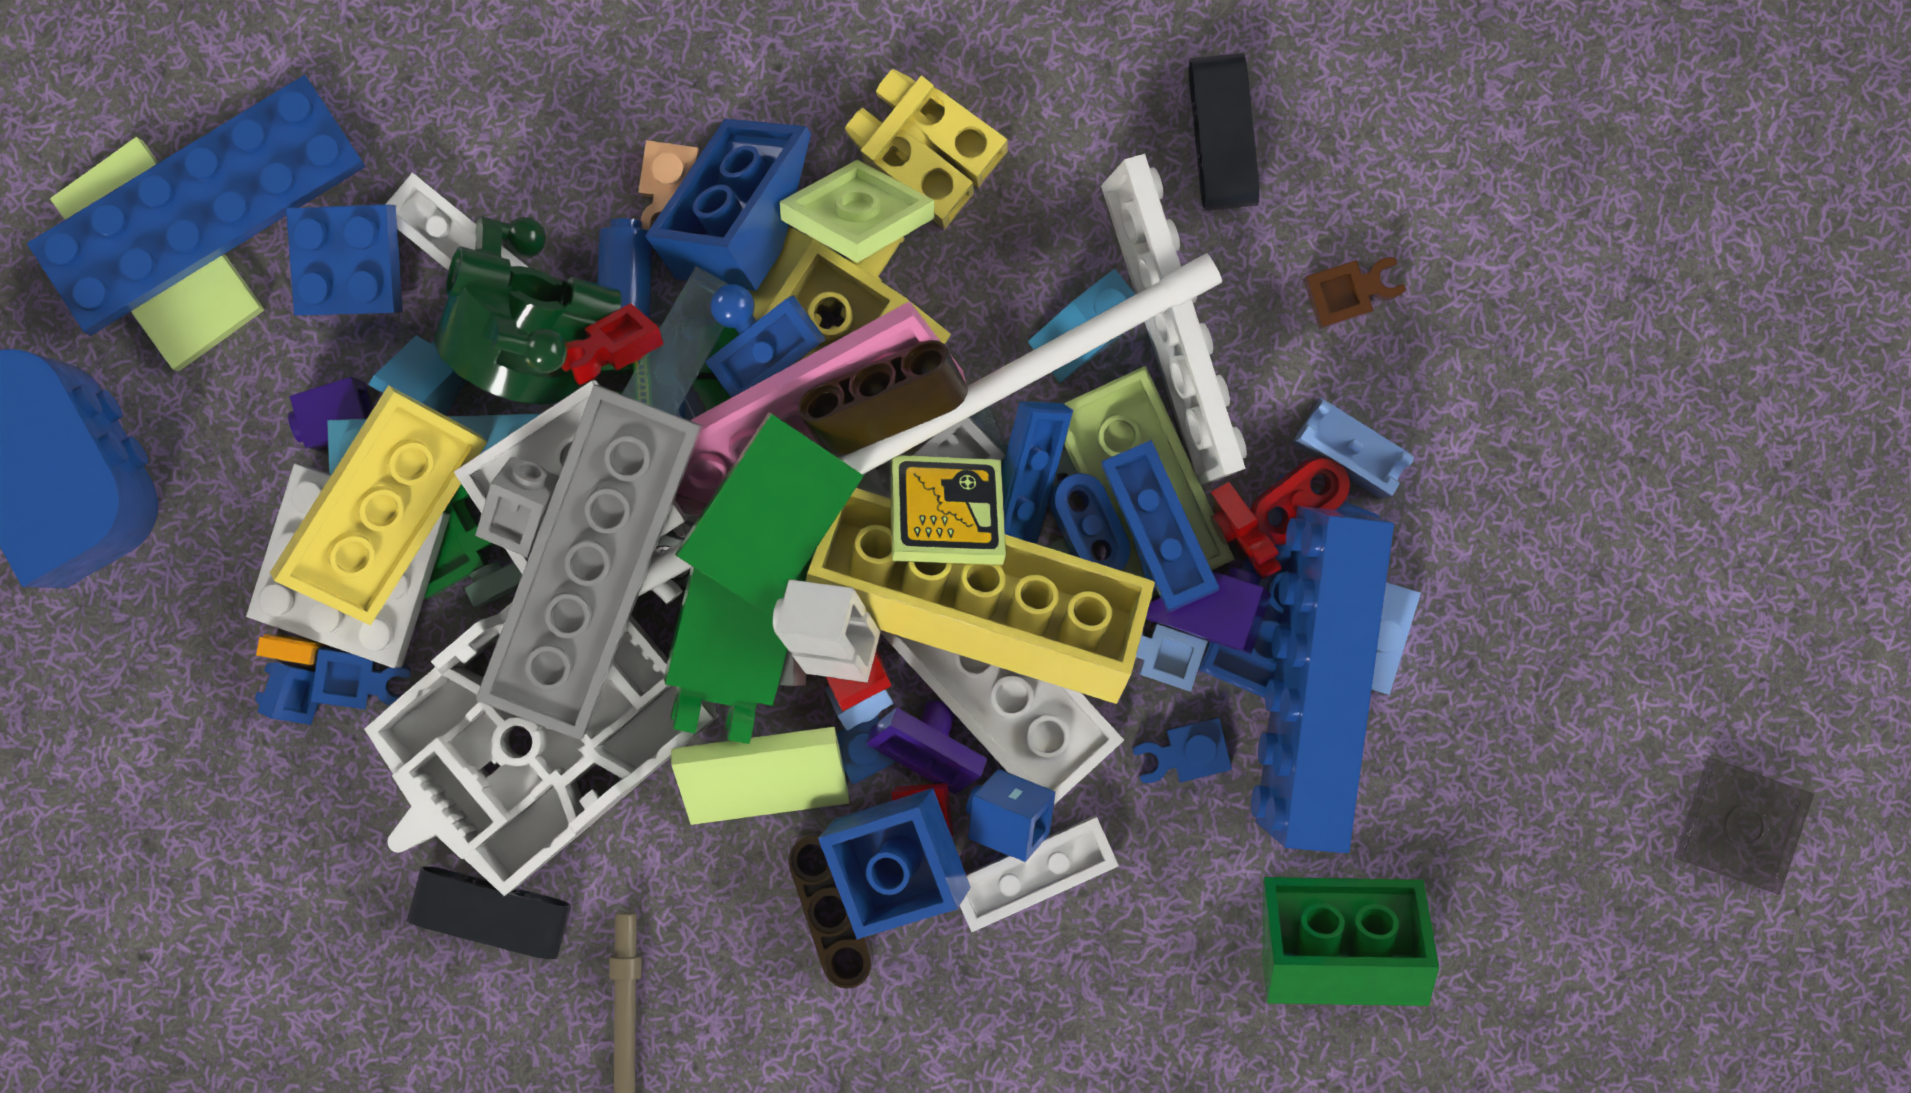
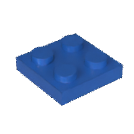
M396 205L286 208L294 316L403 312Z

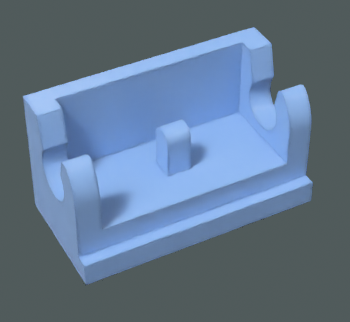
M1319 398L1292 441L1294 445L1313 457H1324L1336 461L1345 468L1351 481L1380 499L1393 496L1400 485L1398 481L1399 476L1414 460V456L1323 398Z

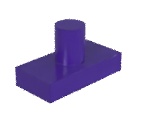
M935 700L925 704L920 720L898 707L871 727L866 741V745L935 784L948 783V790L953 794L958 793L980 778L987 758L948 737L955 714L944 702Z

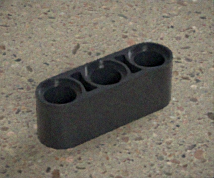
M1244 53L1190 58L1188 67L1189 87L1203 210L1258 206L1260 196L1259 175Z
M422 866L407 921L418 927L542 959H557L571 904L561 899L519 888L504 896L485 879L443 868Z

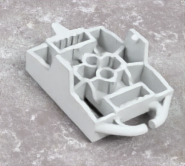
M672 579L649 590L658 595L666 605L683 592ZM511 604L497 615L475 623L431 661L435 668L364 728L393 773L392 777L411 805V808L388 837L389 848L399 853L437 836L505 896L518 888L671 758V749L684 747L717 719L719 715L716 712V703L702 700L696 733L673 729L674 720L671 719L670 715L678 687L665 685L664 674L668 658L632 615H630L588 729L582 740L475 700L483 677L465 667L498 640ZM516 726L524 727L532 736L531 750L524 756L514 752L509 745L510 732ZM490 761L494 764L498 762L500 767L489 775L484 767ZM595 765H599L622 778L621 781L612 786L601 797L593 789L582 797L577 781Z

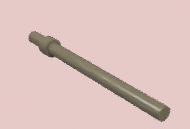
M636 912L615 913V954L609 956V979L614 980L613 1093H635L636 980L642 977V955L636 954Z

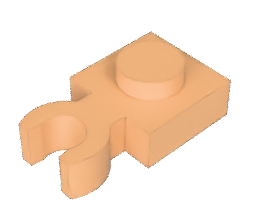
M646 140L638 193L641 196L652 197L653 202L642 213V229L649 231L654 220L660 215L700 156L701 151L698 147Z

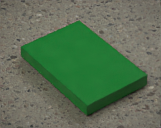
M768 412L675 555L771 617L777 601L785 596L789 579L796 580L864 475Z

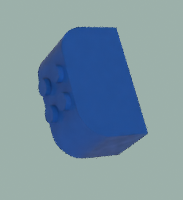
M5 349L0 350V548L22 587L68 588L140 546L151 533L157 518L158 498L155 486L144 467L149 463V460L141 444L134 437H127L118 419L123 417V413L116 399L107 390L102 391L97 382L87 372L72 364L27 351Z

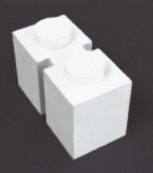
M789 579L784 598H780L775 605L773 627L777 636L788 651L792 653V656L805 674L868 683L880 630L870 614L865 612L866 608L854 588Z

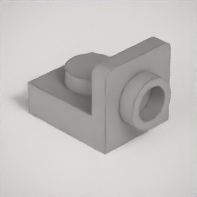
M515 457L509 458L490 484L475 536L528 557L559 476L546 471L537 463L522 461Z

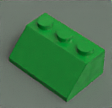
M1264 877L1262 965L1267 1004L1429 1006L1439 971V962L1424 879Z

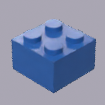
M933 788L836 818L818 838L857 939L957 910L971 888Z

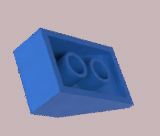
M724 119L645 235L675 279L719 286L737 284L747 290L757 291L783 250L789 224L781 220L780 201L797 192L811 137L807 126Z

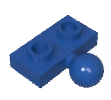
M728 284L720 287L714 293L710 303L711 313L720 325L727 328H735L740 335L711 356L705 363L732 398L795 364L826 339L794 295L786 298L757 321L753 316L755 305L750 292L740 285Z

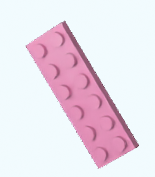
M909 301L690 420L703 426L675 497L681 510L696 516L701 515L768 412L817 444L798 413V404L810 389L920 342L928 340L940 341ZM952 357V359L954 360V362H955V364H956V366H957L959 372L961 373V375H962V377H963V379H964V381H965V377H964L963 370H962L961 367L958 365V363L955 361V359Z

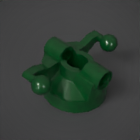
M480 216L475 230V250L459 246L452 257L446 281V293L449 296L433 341L440 357L459 376L484 391L516 402L538 405L559 403L580 387L575 381L572 369L567 371L562 369L568 352L566 343L587 339L584 328L621 309V292L618 289L570 277L568 281L563 280L561 283L549 274L534 268L511 266L510 260L501 256L502 241H504L506 248L514 256L530 259L539 255L545 246L546 234L544 228L531 217H519L510 223H505Z

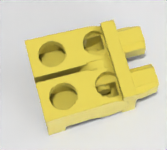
M891 69L879 84L876 94L894 110L882 123L864 108H861L846 125V134L861 150L864 162L867 165L933 199V221L945 230L974 194L973 185L979 188L1008 152L1007 139L942 91L934 88V85L922 75L915 82L905 74Z

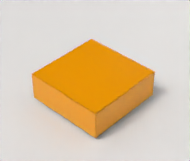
M263 634V637H259L256 656L312 665L317 663L318 649L321 646L328 647V645L311 639L289 635Z

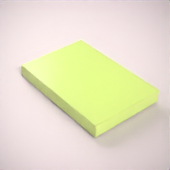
M835 727L752 737L749 744L723 741L671 749V765L691 825L849 804L848 786Z

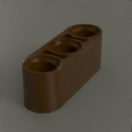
M928 340L815 386L801 398L798 404V413L817 444L834 456L839 457L955 410L964 402L968 394V386L945 344L937 340Z
M821 831L808 832L801 836L790 850L788 858L789 869L827 979L837 987L844 989L855 988L862 984L869 976L874 959L873 948L869 936L860 939L856 938L847 912L844 918L834 922L827 921L820 916L817 908L819 899L830 895L836 896L839 899L841 897L829 865L820 871L809 870L803 865L800 856L802 848L808 844L820 845L818 838L823 833ZM845 947L854 948L861 954L864 965L855 972L848 973L842 971L835 963V952Z

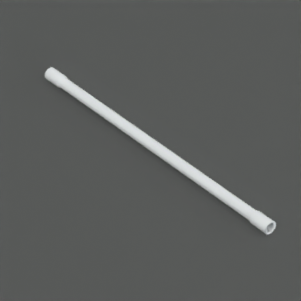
M1205 253L1165 275L1158 283L968 385V394L964 402L955 410L837 458L861 474H865L1170 307L1182 305L1222 283L1219 271L1208 253ZM682 542L652 558L638 596L691 568V565L675 555Z

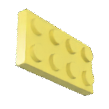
M388 385L270 571L273 580L371 626L461 485L454 471L480 455L488 442L475 431Z

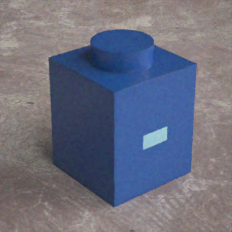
M998 769L983 785H977L969 796L966 805V813L971 816L968 839L1026 862L1050 835L1056 791Z

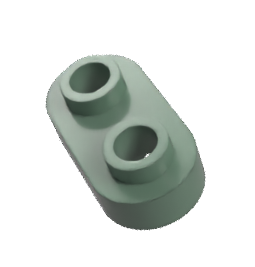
M496 561L470 574L473 583L467 586L465 591L473 608L476 609L490 604L517 590L522 573L514 562L502 568L500 562Z

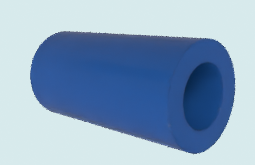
M627 218L611 219L610 227L599 229L597 284L620 290L621 308L632 303L650 319L652 245L645 236L648 230L642 229V221Z

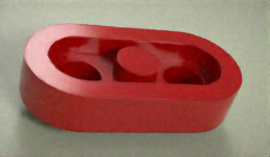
M1313 457L1305 460L1255 499L1250 510L1257 518L1258 527L1263 534L1270 538L1273 544L1285 545L1287 526L1291 518H1296L1298 506L1335 510L1342 505L1350 490L1348 473L1342 465L1332 459ZM1322 474L1325 479V487L1321 492L1315 494L1311 490L1310 482L1315 475ZM1279 506L1283 511V519L1279 524L1272 526L1268 521V513L1272 508Z

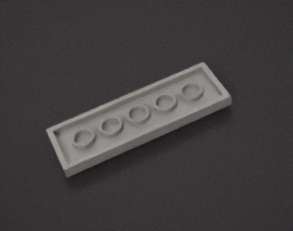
M593 385L475 699L476 701L578 740L584 738L703 425L600 385Z

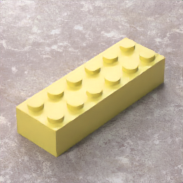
M858 488L854 490L816 548L806 578V582L854 588L866 608L865 612L870 614L879 630L1115 704L1118 703L1131 676L1155 581L1005 535L1006 557L1003 565L892 561L891 499Z

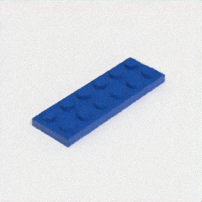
M304 74L29 241L27 245L82 331L92 336L287 216L286 208L302 207L366 166Z

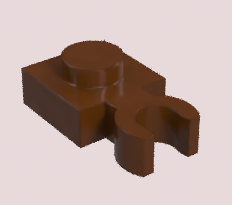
M1386 257L1380 259L1365 274L1361 273L1358 261L1355 260L1306 276L1303 281L1319 330L1371 313L1374 310L1369 297L1374 296L1377 299L1386 301L1395 299L1406 291L1404 284L1389 288L1384 286L1380 280V274L1383 270H1388L1398 264L1396 258Z

